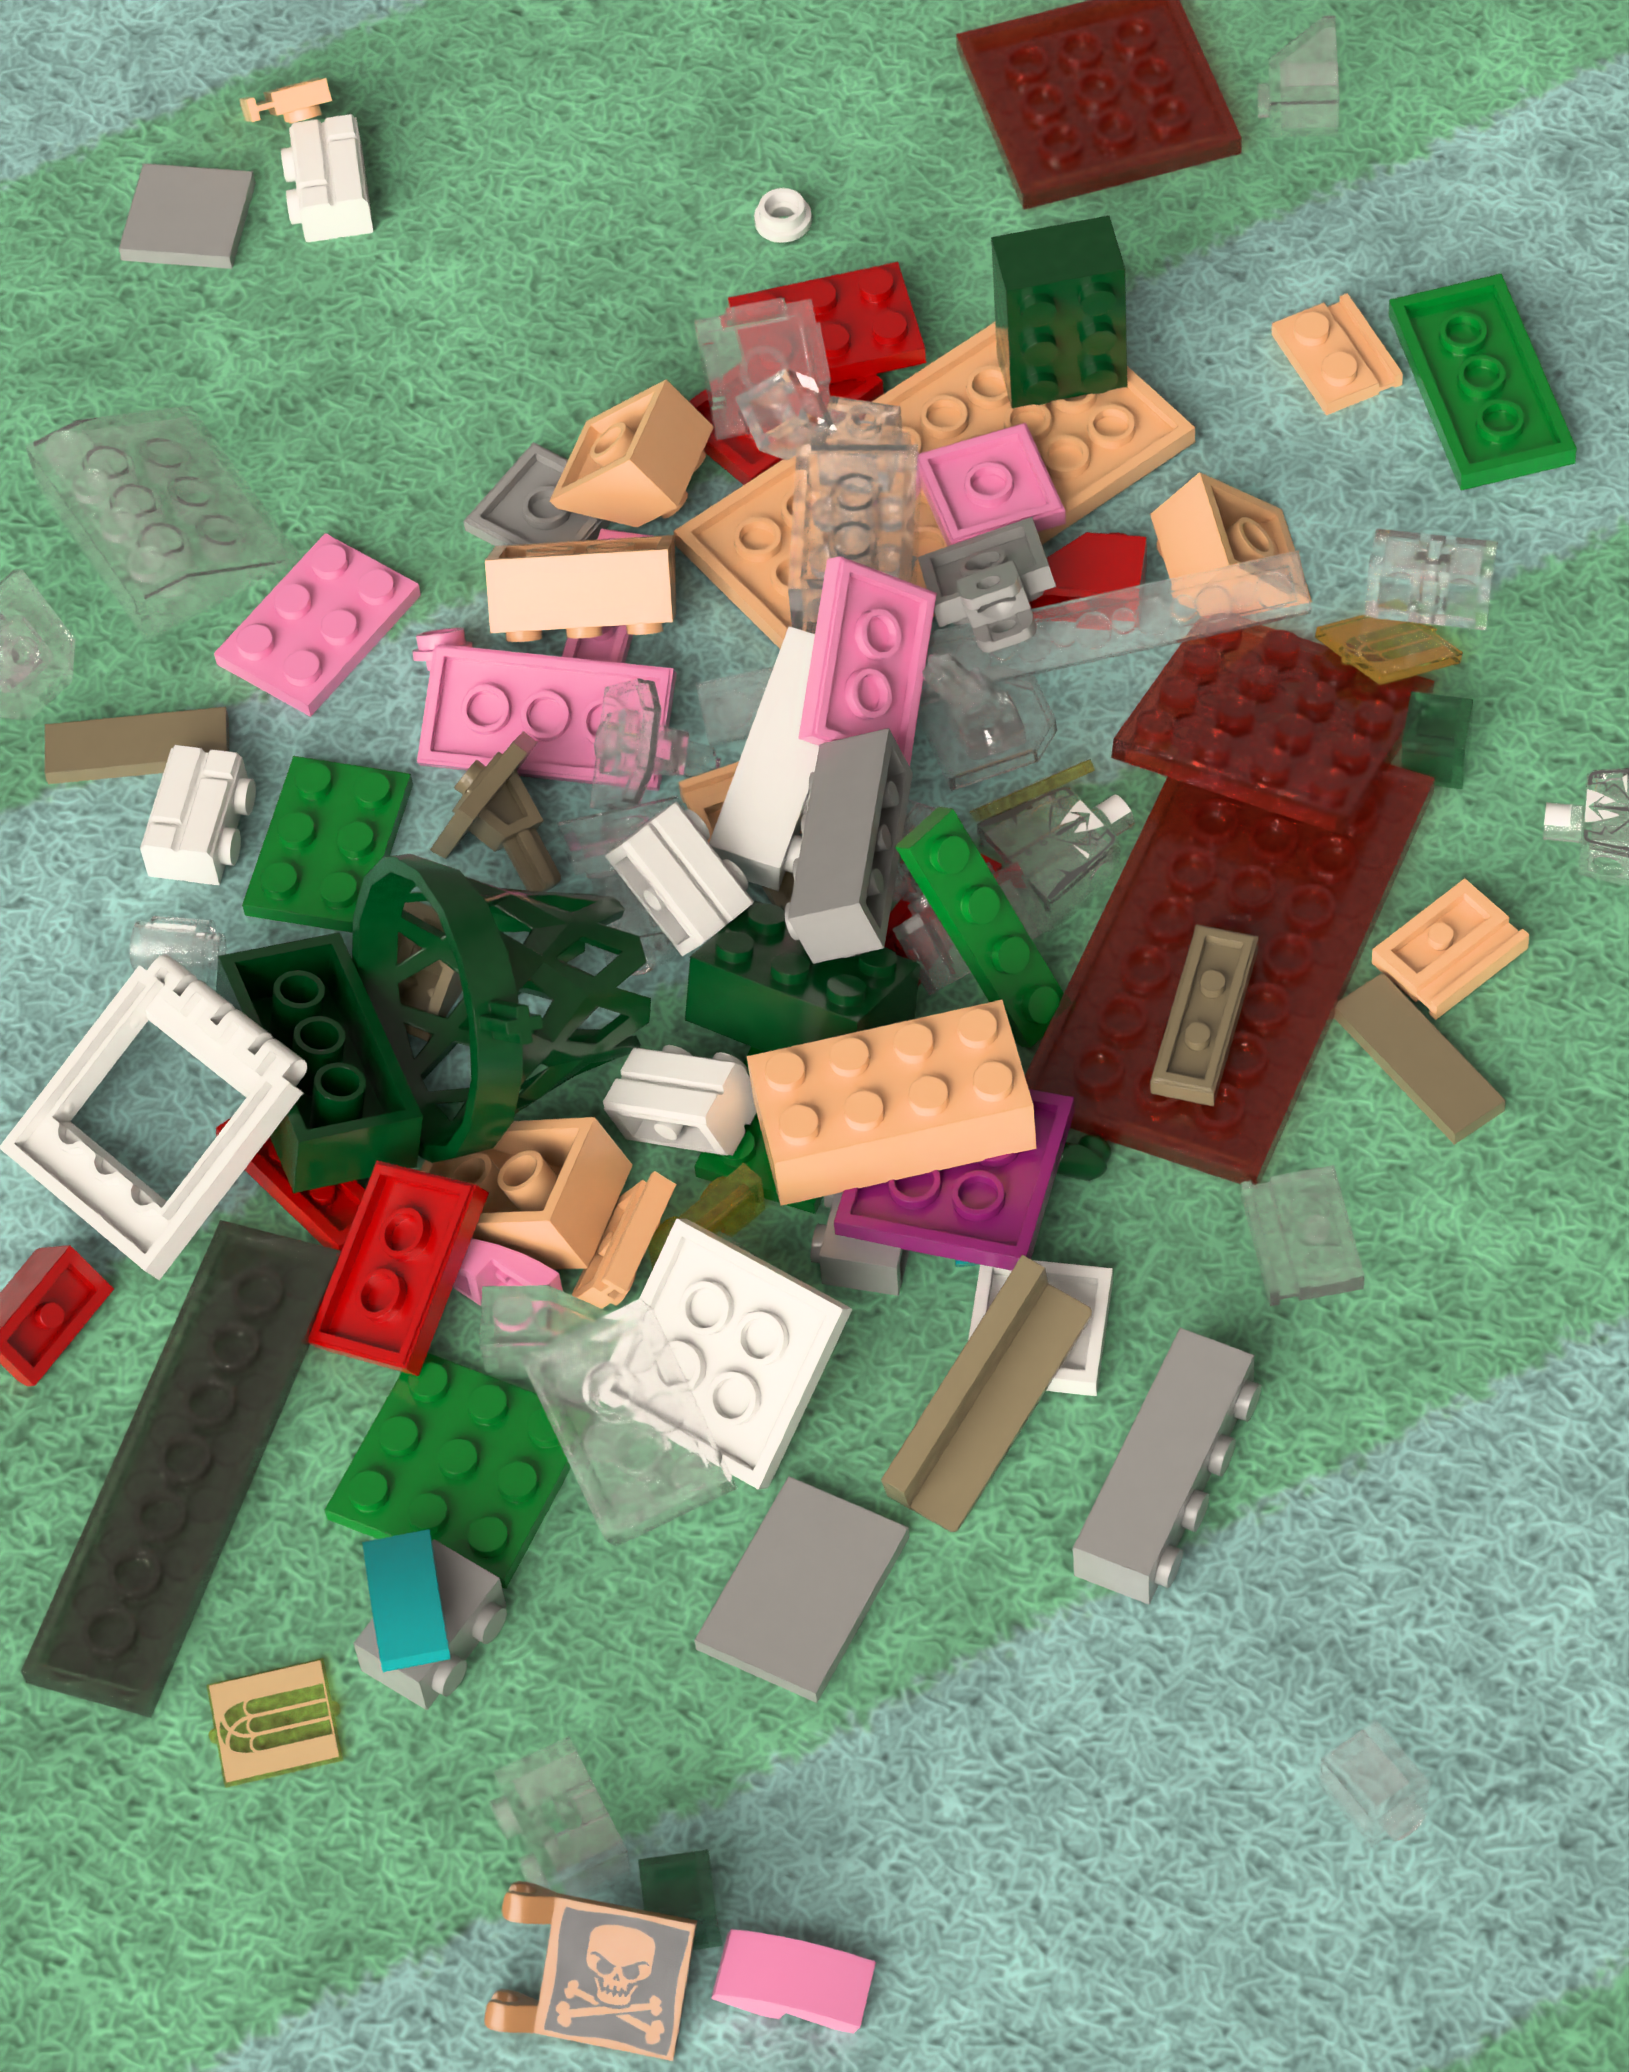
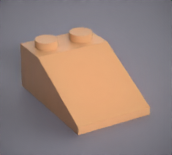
M595 1117L513 1121L494 1148L435 1163L425 1160L420 1171L475 1184L489 1192L473 1233V1239L498 1244L518 1251L553 1270L587 1269L633 1164Z

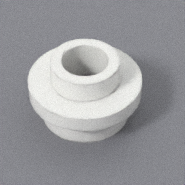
M788 188L771 190L761 198L755 210V227L762 237L773 242L783 243L797 240L806 234L811 226L812 214L810 206L795 190Z

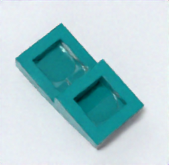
M430 1529L362 1542L382 1671L388 1672L451 1659Z

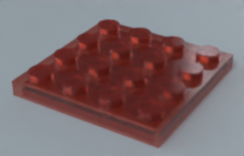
M1088 0L956 34L957 52L1023 210L1242 153L1241 135L1180 0Z
M1220 611L1205 612L1198 619L1113 738L1111 758L1345 835L1432 699L1435 681L1418 675H1412L1379 684L1329 646L1298 637L1286 630H1276L1242 619L1234 613ZM1344 649L1346 653L1356 657L1352 652ZM1345 655L1350 661L1359 665L1355 658ZM1360 660L1367 668H1385V666L1375 661Z

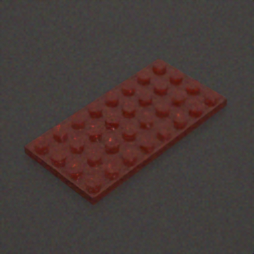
M1200 707L1062 996L1060 1006L1056 1009L1025 1074L1028 1088L1074 1097L1075 1113L1070 1126L1071 1129L1089 1135H1097L1104 1140L1257 1190L1333 1021L1335 1007L1345 994L1433 796L1435 778ZM1196 924L1259 937L1258 953L1214 1106L1151 1094L1150 1084Z

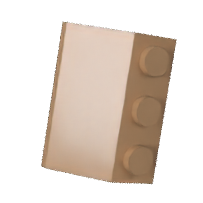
M674 535L495 546L485 559L490 633L505 632L507 642L542 639V630L566 629L567 638L598 637L603 635L602 626L626 625L627 634H654L662 632L663 623L673 622L676 616Z

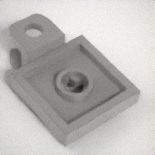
M1032 517L918 557L926 588L937 593L934 614L939 628L951 623L955 625L970 623L978 647L986 653H991L1032 638L1036 633L1037 625L1029 602L1040 597L1045 590L1056 587Z

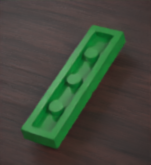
M938 806L904 837L895 848L988 1001L1003 1000L1014 1041L1021 1047L1031 1048L1073 1007L954 809Z

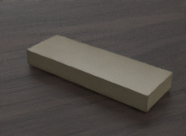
M226 707L45 724V776L47 783L57 784L164 773L171 748L174 745L202 748L204 752L208 753L210 749L229 752V717Z
M1196 924L1150 1081L1151 1094L1214 1106L1258 953V936Z
M1383 972L1333 1004L1332 1016L1454 1145L1505 1111L1506 1100Z

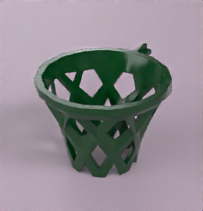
M413 854L383 857L366 874L353 915L352 960L423 1115L419 1157L435 1163L492 1149L513 1123L516 1113L576 1075L629 1055L633 1048H640L641 1044L637 1036L630 1035L649 1023L651 998L616 987L647 961L638 935L607 926L623 917L625 908L617 899L611 896H599L598 894L498 888L465 877L458 869ZM416 886L420 889V891H412V890H413ZM428 901L438 914L444 932L403 910L404 904ZM526 931L529 932V935L522 944L504 932ZM399 932L422 949L397 965ZM585 943L618 955L595 976L567 963L585 952ZM441 960L459 974L464 997L448 1018L401 1003L398 983L434 962ZM524 992L552 1000L542 1018L541 1015L529 1013V1005L520 1004L518 995ZM598 1007L620 1013L618 1017L602 1029H577ZM405 1024L433 1034L415 1058ZM458 1043L469 1046L471 1064L470 1087L428 1092L423 1080ZM540 1064L548 1066L545 1070L527 1079ZM465 1102L452 1121L436 1105Z

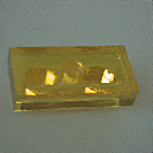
M743 1163L729 1176H722L712 1181L703 1191L700 1200L679 1217L673 1216L668 1218L656 1229L648 1245L652 1270L676 1219H688L727 1241L766 1209L762 1179Z

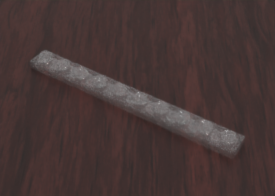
M1296 550L1031 609L1037 625L1035 635L1026 641L991 653H986L978 647L970 623L931 631L920 700L1311 614L1312 608L1299 551ZM774 666L696 683L710 747L748 738Z

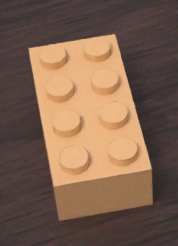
M1003 1000L747 1056L753 1100L780 1206L841 1193L858 1187L859 1189L888 1182V1180H899L930 1173L933 1170L939 1171L979 1162L987 1158L1037 1149L1033 1102Z

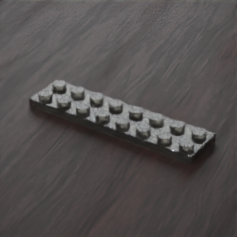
M220 1220L21 1669L27 1684L149 1718L152 1717L310 1346L308 1338L340 1256V1250Z

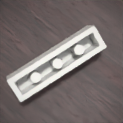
M790 626L786 632L709 842L722 861L724 859L730 860L741 869L747 881L779 891L785 872L793 873V862L796 858H799L802 836H799L801 819L803 815L807 814L810 799L809 775L811 772H815L819 750L818 745L798 739L815 634Z

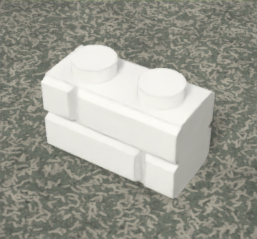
M349 114L326 118L323 123L318 119L292 123L289 128L291 147L281 148L286 183L296 181L297 188L286 190L291 224L302 223L306 242L374 232L357 118Z
M174 745L171 748L140 847L148 876L220 885L225 866H234L236 864L241 846V835L239 829H237L241 815L249 816L251 814L256 795L255 781L248 778L243 757L237 752L210 749L208 753L204 752L202 748Z
M676 801L651 818L607 853L605 857L675 948L684 956L709 940L730 921L751 906L754 901L746 892L748 881L741 869L730 860L724 859L722 861L707 841L710 834L704 821L692 810H683Z
M673 1045L664 1046L662 1051L633 1048L620 1070L621 1079H615L603 1100L605 1112L626 1140L733 1156L745 1134L744 1125H750L756 1114L748 1068L742 1061L730 1054L721 1052L714 1054L712 1059L692 1056L684 1049Z

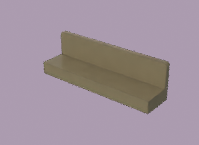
M1024 1255L1020 1257L881 1479L886 1495L889 1498L950 1532H956L975 1506L1092 1317V1310L1089 1306L1048 1283L1045 1267Z

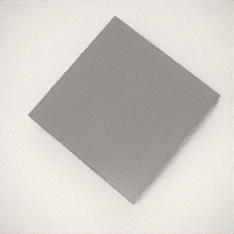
M143 163L119 246L121 260L232 269L256 184L253 171Z
M533 442L463 522L465 531L494 546L596 540L600 529H606L611 521L560 510L549 501L568 460Z

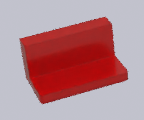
M71 1245L38 1248L0 1292V1364L17 1381L27 1387L35 1386L114 1290Z

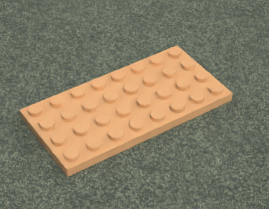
M994 322L675 529V546L781 649L789 626L815 634L827 559L841 556L927 589L918 557L945 548L947 545L914 471L913 455L1026 423L1064 506L1066 524L1038 532L1040 541L1044 544L1195 443V427L1128 366L1127 387L1109 390L1101 394H1087L1055 400L1042 405L1033 404L1011 408L997 358L996 327Z

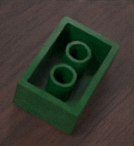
M1110 215L991 237L997 358L1011 408L1033 404L1042 405L1055 400L1087 394H1101L1109 390L1127 387L1126 275Z
M755 900L751 906L730 921L690 956L685 1021L764 1052L908 1021L915 1018L921 964L899 956L886 947L856 954L852 957L837 958L813 964L800 940L796 941L790 936L785 922V911L777 905L764 904Z

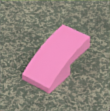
M471 1239L453 1285L454 1289L482 1307L499 1288L547 1321H550L565 1304L560 1274L518 1251L498 1244Z
M731 1929L727 1933L711 1999L761 2016L780 2019L787 2013L834 2030L855 2033L861 2027L876 1962L851 1953L802 1940Z

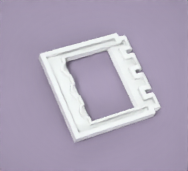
M167 954L161 955L151 964L148 970L140 965L137 967L3 1141L0 1149L144 1271L160 1280L301 1097L303 1092L296 1086L307 1071V1063L279 1040L273 1039L269 1032L240 1010L235 1009L229 1001L211 987L198 980L193 973ZM148 1020L246 1097L245 1101L168 1201L157 1194L71 1122Z

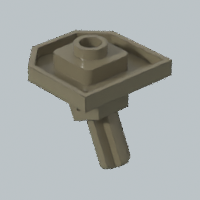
M523 731L503 754L498 751L487 766L478 759L474 761L454 787V789L462 794V797L452 810L455 814L430 850L433 853L446 859L469 831L493 851L505 849L526 890L546 892L561 881V875L537 832V829L544 820L517 773V770L538 743Z

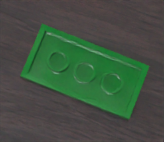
M1502 273L1389 299V318L1460 491L1575 464L1577 448Z

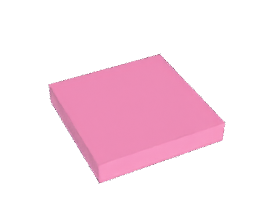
M1026 423L913 455L914 471L947 547L1030 517L1034 520L1037 532L1066 524L1064 506Z

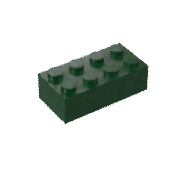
M340 932L218 956L216 992L229 1001L235 1009L243 1012L269 1032L273 1039L279 1040L307 1063V1071L296 1086L303 1094L270 1136L293 1193L368 1178L371 1176L377 1160L406 1168L417 1167L423 1115Z

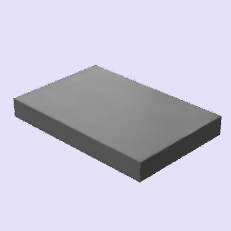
M788 1476L694 1640L696 1650L817 1703L908 1541L909 1527Z

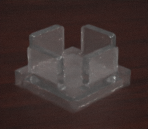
M777 298L726 308L724 315L694 321L716 440L833 418L834 414L829 393V383L831 381L820 322L816 323L811 299L785 303L784 298Z

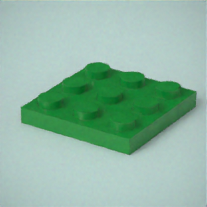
M427 1353L419 1376L401 1372L325 1508L327 1520L376 1539L430 1529L432 1541H438L499 1577L502 1588L507 1589L594 1426L593 1416L579 1409Z

